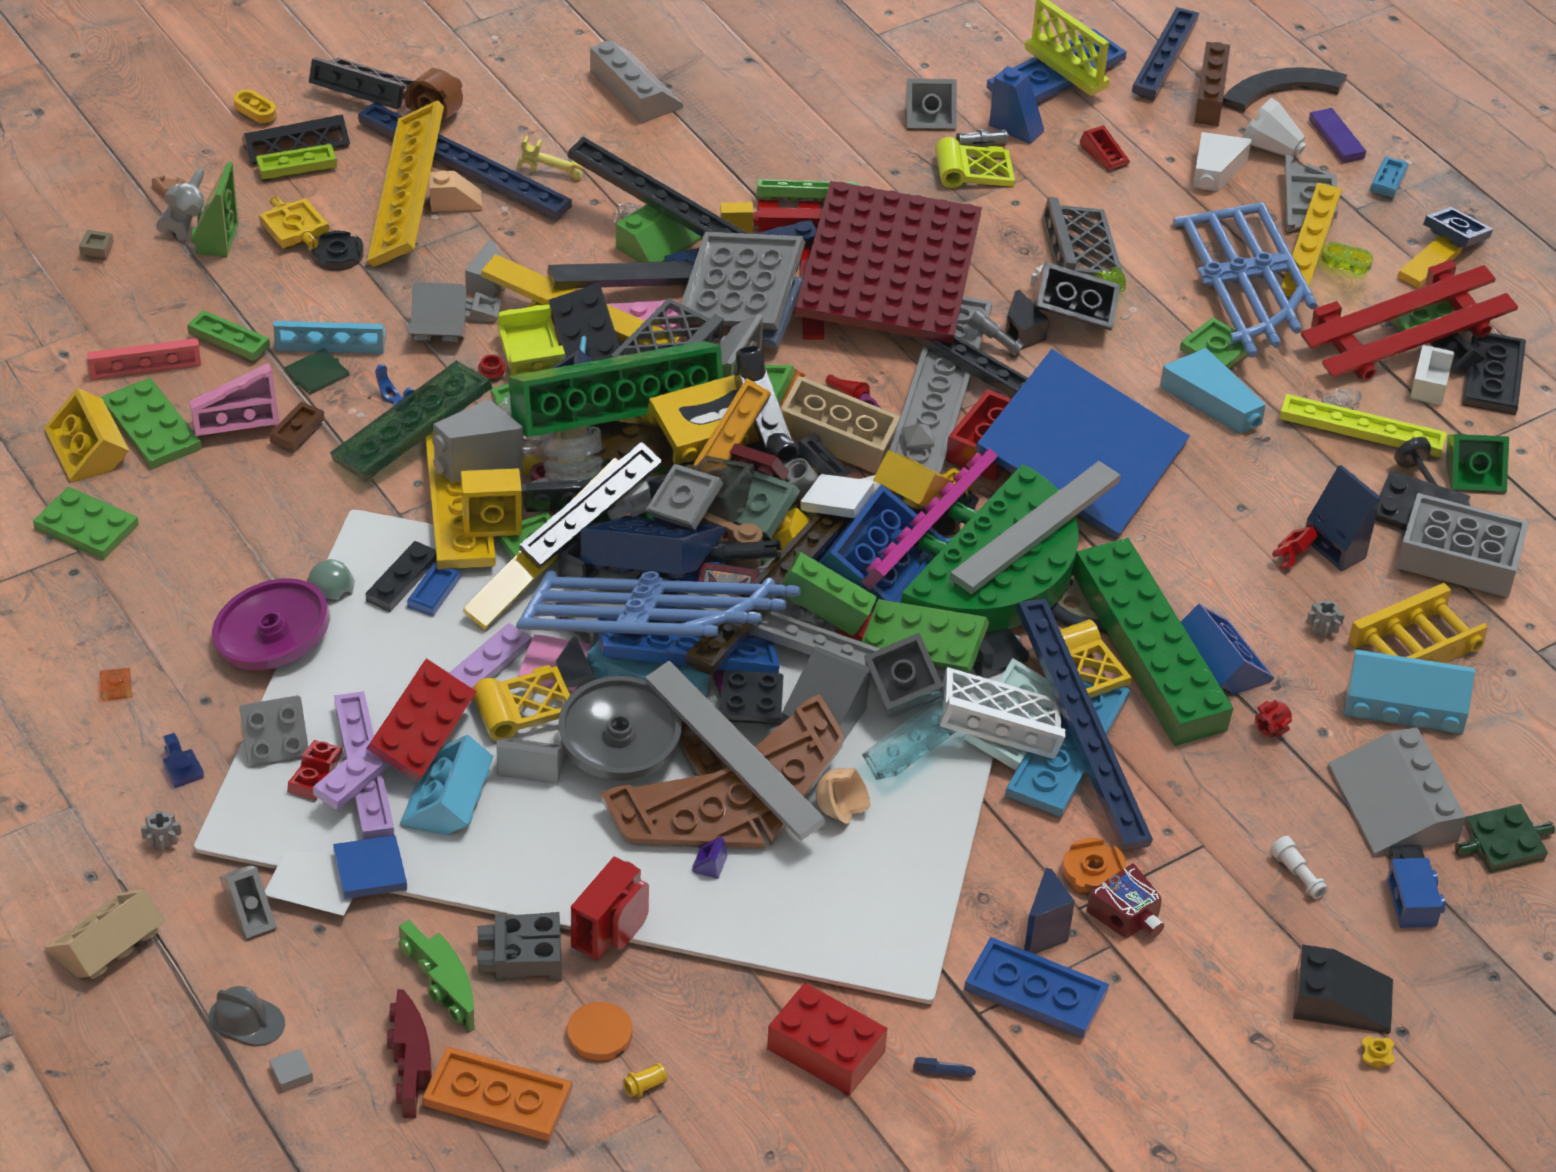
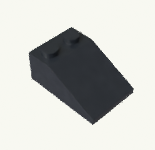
M1302 944L1296 967L1293 1019L1390 1034L1393 979L1335 949Z

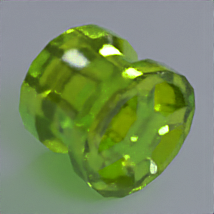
M1112 267L1108 272L1100 271L1095 274L1097 278L1120 284V292L1126 289V279L1119 267Z

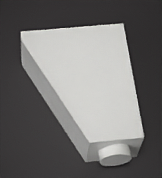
M1202 132L1193 188L1218 192L1247 163L1251 139Z

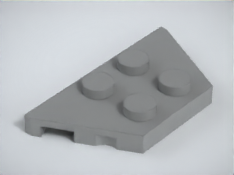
M1286 155L1284 161L1286 232L1302 228L1317 182L1337 187V175L1319 170L1316 166L1307 163L1306 167L1293 162L1294 157ZM1337 205V208H1336V211H1335V214H1334L1333 219H1336V218H1337L1338 205Z

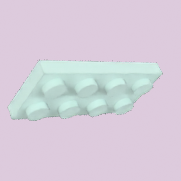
M1012 658L998 681L1055 698L1045 677ZM1010 697V698H1012L1018 705L1022 703L1019 699ZM996 702L1002 709H1008L1003 702ZM1039 705L1046 713L1052 710L1051 708ZM1030 709L1025 710L1032 718L1037 717ZM966 734L964 740L1015 771L1027 753L1024 750Z

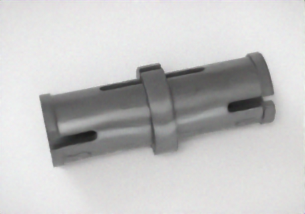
M979 129L977 132L957 133L956 140L960 145L985 148L996 145L1004 146L1008 143V134L1005 129L996 131Z

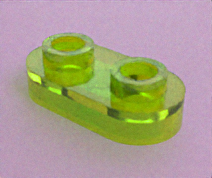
M1329 242L1322 248L1321 260L1330 267H1337L1361 274L1371 269L1373 255L1361 248L1338 242Z

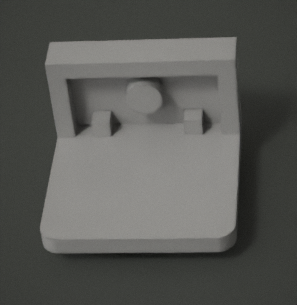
M415 282L412 286L411 323H408V334L414 336V340L431 341V337H441L443 342H457L458 338H465L466 286L456 283Z

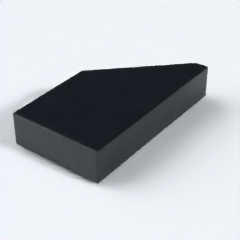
M572 637L556 660V666L567 688L586 684L594 680L593 671L577 637Z

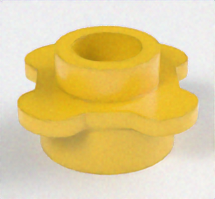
M1366 1036L1362 1039L1361 1044L1365 1047L1362 1059L1369 1066L1383 1068L1394 1064L1395 1056L1392 1055L1394 1042L1390 1038L1374 1039L1371 1036Z

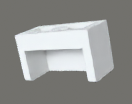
M1422 345L1410 399L1442 406L1454 356L1453 351Z

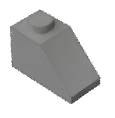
M488 240L465 270L466 291L478 292L496 298L501 290H505V287L481 277V270L495 254L501 256L494 241Z
M246 866L219 876L228 905L246 939L277 928L257 867Z

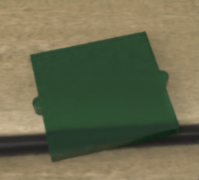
M324 348L284 367L285 372L294 380V384L300 385L309 395L350 376L349 371L339 363V359L334 358Z

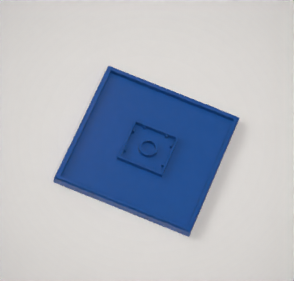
M1051 349L978 441L974 449L984 454L990 448L998 455L994 462L1012 474L1024 464L1044 476L1058 490H1061L1098 461L1105 464L1121 475L1120 482L1077 515L1114 539H1117L1185 445L1190 435Z

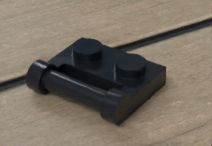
M815 432L798 441V457L806 460L818 472V477L821 474L850 478L854 473L849 466L845 467L820 442L821 438Z

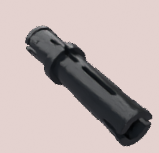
M778 539L728 544L726 541H719L703 562L728 564L729 561L780 558L781 552L777 551L782 550L781 543Z

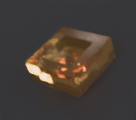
M130 668L100 671L102 701L133 697Z

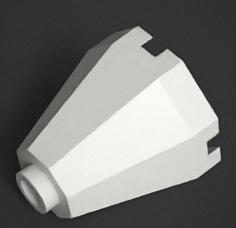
M1270 98L1258 110L1257 114L1259 116L1256 120L1252 119L1248 124L1242 138L1251 139L1250 146L1281 156H1299L1307 145L1304 143L1306 137L1281 104Z

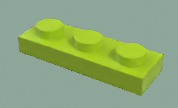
M331 144L256 156L257 167L262 180L337 167V158Z

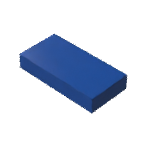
M434 563L408 598L407 607L434 616L461 579L460 571L451 568L437 569V563Z

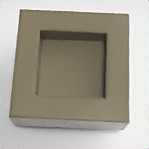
M87 230L79 245L80 254L106 258L114 242L113 233Z

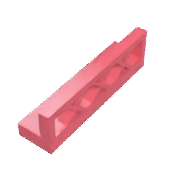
M198 338L87 352L91 380L201 366Z

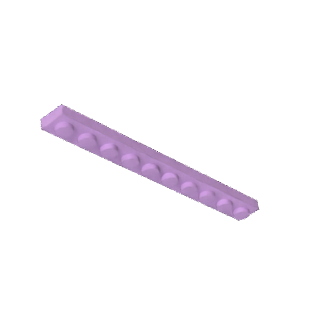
M508 623L449 673L472 688L480 679L493 678L529 647L532 637ZM371 738L319 781L313 788V795L338 810L388 768L390 764L366 749L372 740Z

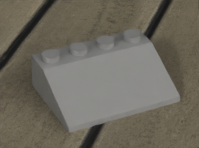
M1417 493L1396 568L1409 573L1432 577L1439 581H1447L1466 588H1474L1493 595L1509 598L1529 521Z
M1417 727L1389 732L1328 763L1327 767L1373 857L1388 855L1392 846L1421 845L1424 848L1459 841L1466 816Z

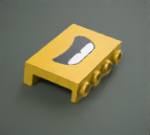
M735 375L649 399L647 417L651 425L659 423L673 448L672 460L674 464L689 463L698 458L738 393L734 381ZM754 423L740 445L745 446L759 441Z

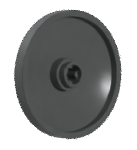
M609 676L582 685L567 698L559 715L558 732L563 751L581 770L603 779L632 780L658 771L671 760L680 743L682 724L681 718L646 683V680L630 676Z

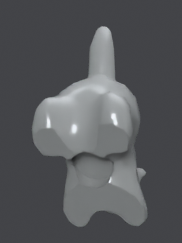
M200 167L193 174L188 184L179 183L168 189L165 194V202L168 204V207L156 223L158 231L168 229L169 232L176 234L179 241L186 240L192 217H196L202 211L204 205L203 194L198 190L205 172L203 167Z

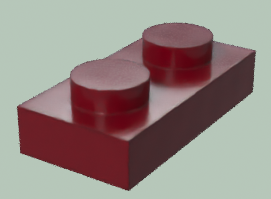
M736 443L729 452L737 461V465L782 481L789 474L788 469L776 456Z

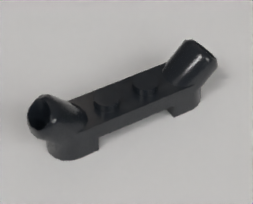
M747 346L739 349L736 352L737 371L734 376L737 390L739 391L746 378L771 392V395L754 421L759 437L757 444L759 451L776 456L785 465L798 458L799 446L791 439L765 368L764 351L758 346Z

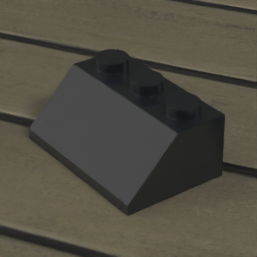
M1045 262L1036 279L1032 300L1036 309L1111 331L1121 285Z

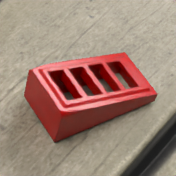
M1104 125L1083 132L1079 143L1108 171L1130 163L1128 157Z

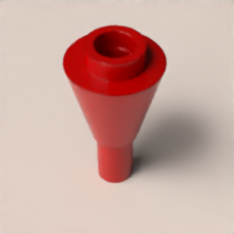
M832 374L826 377L825 383L853 398L860 400L861 395H870V387L865 382L841 380Z

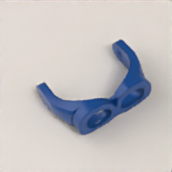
M384 364L378 365L375 374L381 398L389 403L394 402V409L401 414L411 412L415 391L408 387L403 392V397H401L388 378L387 367ZM391 392L395 397H390L387 393Z

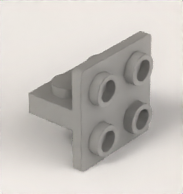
M299 695L239 706L241 733L245 742L249 765L298 758L309 747L302 701Z

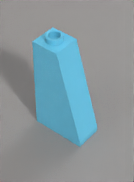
M1207 348L1163 365L1160 386L1164 390L1240 434L1262 425L1266 404Z

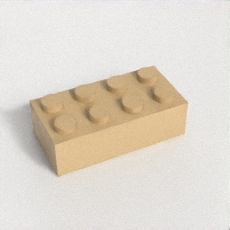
M801 376L797 377L781 407V412L793 441L798 442L815 432L821 438L820 442L836 458L875 474L894 439L901 417Z

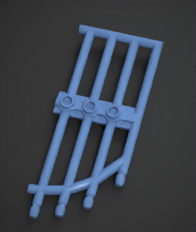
M1264 202L1173 218L1175 228L1184 226L1204 266L1197 268L1202 284L1215 288L1236 331L1230 333L1232 344L1241 342L1246 353L1250 357H1255L1257 349L1251 338L1265 333L1269 343L1274 348H1278L1280 346V338L1274 328L1285 320L1294 333L1298 334L1301 332V324L1294 311L1302 299L1307 307L1315 309L1317 307L1316 299ZM1259 214L1279 253L1270 254L1262 251L1244 215ZM1234 218L1253 258L1245 259L1237 256L1219 220ZM1209 222L1229 262L1219 263L1212 261L1194 224ZM1289 271L1297 286L1289 301L1274 273ZM1250 277L1265 278L1281 309L1270 319L1249 280ZM1233 281L1240 283L1260 324L1246 329L1223 282Z
M549 570L516 623V628L521 630L698 637L704 635L705 637H714L718 635L717 626L721 624L761 623L762 615L749 611L784 610L786 607L785 600L775 598L770 600L766 597L800 596L801 588L795 585H777L771 578H766L762 584L669 581V578L660 577V574L654 571L643 573L639 580L557 577L554 571ZM560 588L632 591V593L556 591L550 589ZM663 592L751 596L748 598L721 596L666 595L663 594ZM542 602L615 604L625 606L607 607L542 604ZM656 606L696 607V608H723V609H727V610H725V611H714V610L660 609V608H656ZM534 616L617 619V621L534 618ZM649 620H661V621H687V622L682 623V624H675V623H649L648 621H649Z

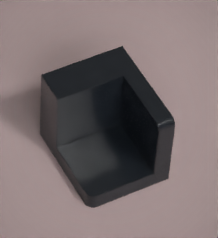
M577 539L570 542L558 554L559 577L595 578L599 574V570L593 569L592 564H585L581 560L580 541Z

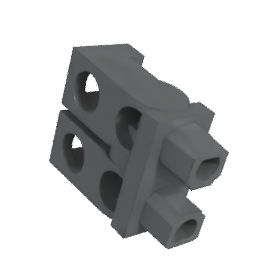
M560 912L512 915L506 918L505 915H495V924L478 926V947L495 946V950L477 951L478 972H496L497 981H507V978L522 979L526 976H548L549 981H562Z

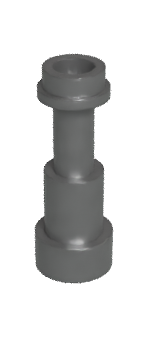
M978 307L966 324L974 330L977 328L990 339L992 337L1009 349V355L1011 354L1015 357L1024 344L1019 338L1015 341L999 329L1001 326L986 315V311Z

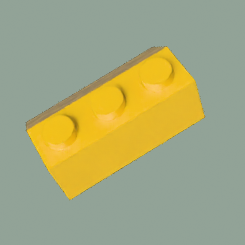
M79 388L75 389L44 427L69 480L73 482L113 471L129 452L104 400Z

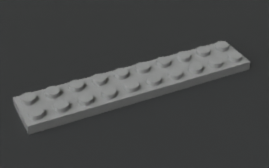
M963 296L955 335L980 349L984 333L977 328L974 330L966 323L978 307L986 311V315L990 317L992 301ZM923 346L890 451L909 457L942 474L946 461L948 436L957 425L972 374ZM919 423L929 425L934 440V447L907 449L901 431L902 427Z

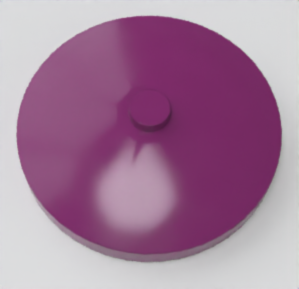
M293 578L265 581L245 589L225 604L213 624V642L221 658L236 668L258 671L281 667L308 653L323 638L330 622L329 606L320 589L307 581Z

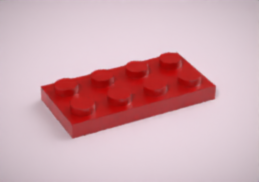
M426 658L366 749L416 782H419L477 691Z

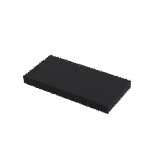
M1489 333L1487 336L1480 338L1478 335L1474 336L1472 334L1470 345L1485 359L1467 368L1462 405L1513 415L1517 414L1526 339Z

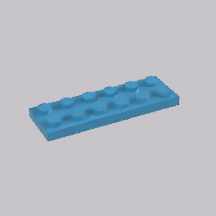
M1083 681L1086 689L1094 686V683ZM1120 687L1090 698L1107 736L1129 698V688ZM1061 713V728L1065 729V738L1055 759L1027 752L1006 787L1005 796L1062 818L1087 770Z

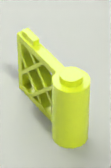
M952 137L942 138L936 143L935 152L940 180L945 187L956 188L964 182L1014 187L1015 178L1009 150L996 146H988V148L960 145ZM967 155H973V156H976V157L979 158V159L973 160L972 158H970V157L967 156ZM992 157L1003 158V161L999 163ZM985 162L986 164L990 165L992 168H991V169H987L986 167H984V166L981 165V164H983V163ZM975 169L976 171L981 173V175L970 174V171ZM999 171L1006 177H1000L995 173Z

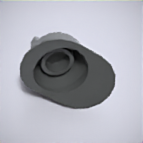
M235 986L225 991L219 990L217 1002L211 1007L209 1012V1023L214 1030L254 1046L267 1045L276 1041L282 1035L285 1028V1018L281 1010L272 1003L258 998L253 990L245 986Z

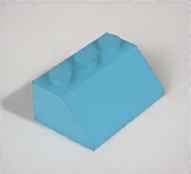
M468 734L441 747L420 781L416 782L400 824L404 827L444 835L466 828L472 821L473 816L471 814L475 804L481 797L480 791L484 781L490 774L489 767L494 756Z

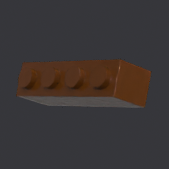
M1206 41L1194 123L1219 126L1230 51L1229 44Z

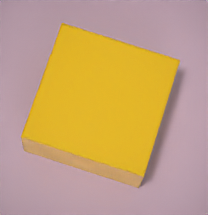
M720 202L721 218L748 234H753L752 202Z

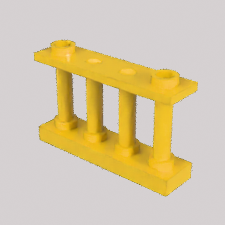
M1442 583L1353 621L1348 642L1354 649L1371 644L1378 653L1398 656L1381 639L1389 634H1394L1412 653L1407 658L1446 663L1469 652L1479 650L1485 642L1484 639L1488 626L1483 623L1469 629L1448 607L1451 589L1445 583ZM1433 615H1440L1458 635L1447 639L1427 618ZM1417 624L1435 645L1424 649L1404 628Z

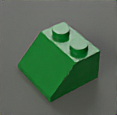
M1447 435L1446 466L1450 489L1507 492L1509 436Z

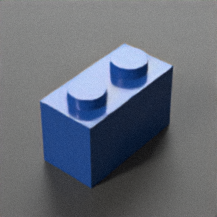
M1429 858L1392 859L1387 882L1400 928L1437 926L1440 914L1445 912V899L1442 894L1439 895L1437 888L1438 875L1436 870H1432Z

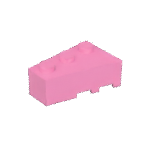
M269 363L189 401L193 429L196 436L279 424L273 374Z

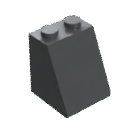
M816 646L781 713V724L795 713V709L804 701L821 694L843 731L844 742L867 709L870 667Z

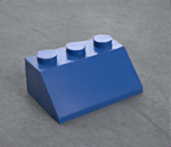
M1199 603L1181 621V624L1222 690L1226 689L1234 694H1238L1269 683L1274 679V676L1227 618Z

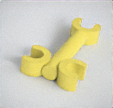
M529 136L524 137L521 143L523 154L517 162V168L521 169L523 163H528L531 166L530 172L533 173L539 162L567 171L568 175L574 180L581 179L583 172L580 170H583V166L573 160L569 162L539 152L542 146L541 140L538 139L537 144L532 146L528 143Z

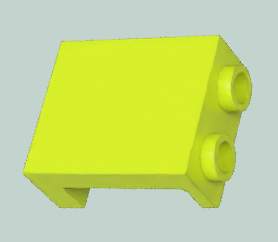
M549 304L498 312L497 330L510 376L550 369L565 359L563 345L559 346L551 319L552 310Z

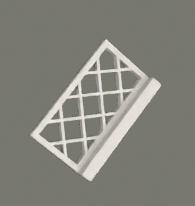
M947 667L944 673V700L940 727L1055 759L1065 738V729L1061 728V711L1055 698ZM954 681L961 682L966 687L960 688ZM982 689L989 690L994 695L989 696ZM973 693L980 700L974 701L968 694ZM1010 697L1019 699L1022 703L1018 705V704H1017L1012 698H1010ZM996 702H1003L1008 709H1002ZM1039 705L1051 708L1052 711L1046 713ZM1030 709L1037 717L1032 718L1025 710Z

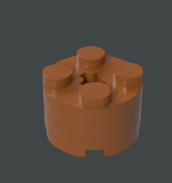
M431 68L406 88L405 104L407 108L416 111L438 100L444 106L441 123H443L462 106V82L459 78L453 77L444 70Z

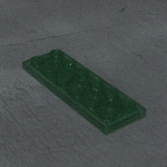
M456 360L330 452L332 460L366 482L434 432V423L461 412L491 390L493 387L490 379Z

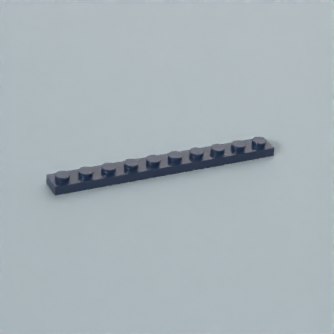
M377 103L371 104L358 114L359 123L394 139L398 118L403 117ZM438 134L434 160L555 220L572 207V199Z
M1047 600L1019 602L1016 609L1121 850L1150 847L1153 838Z

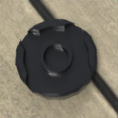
M340 230L320 235L318 246L311 249L314 262L321 268L341 271L350 269L359 264L364 255V244L361 238L357 235L355 238L351 236L350 232Z

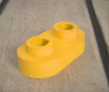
M240 90L233 96L235 109L260 124L270 123L277 116L276 105L253 90Z

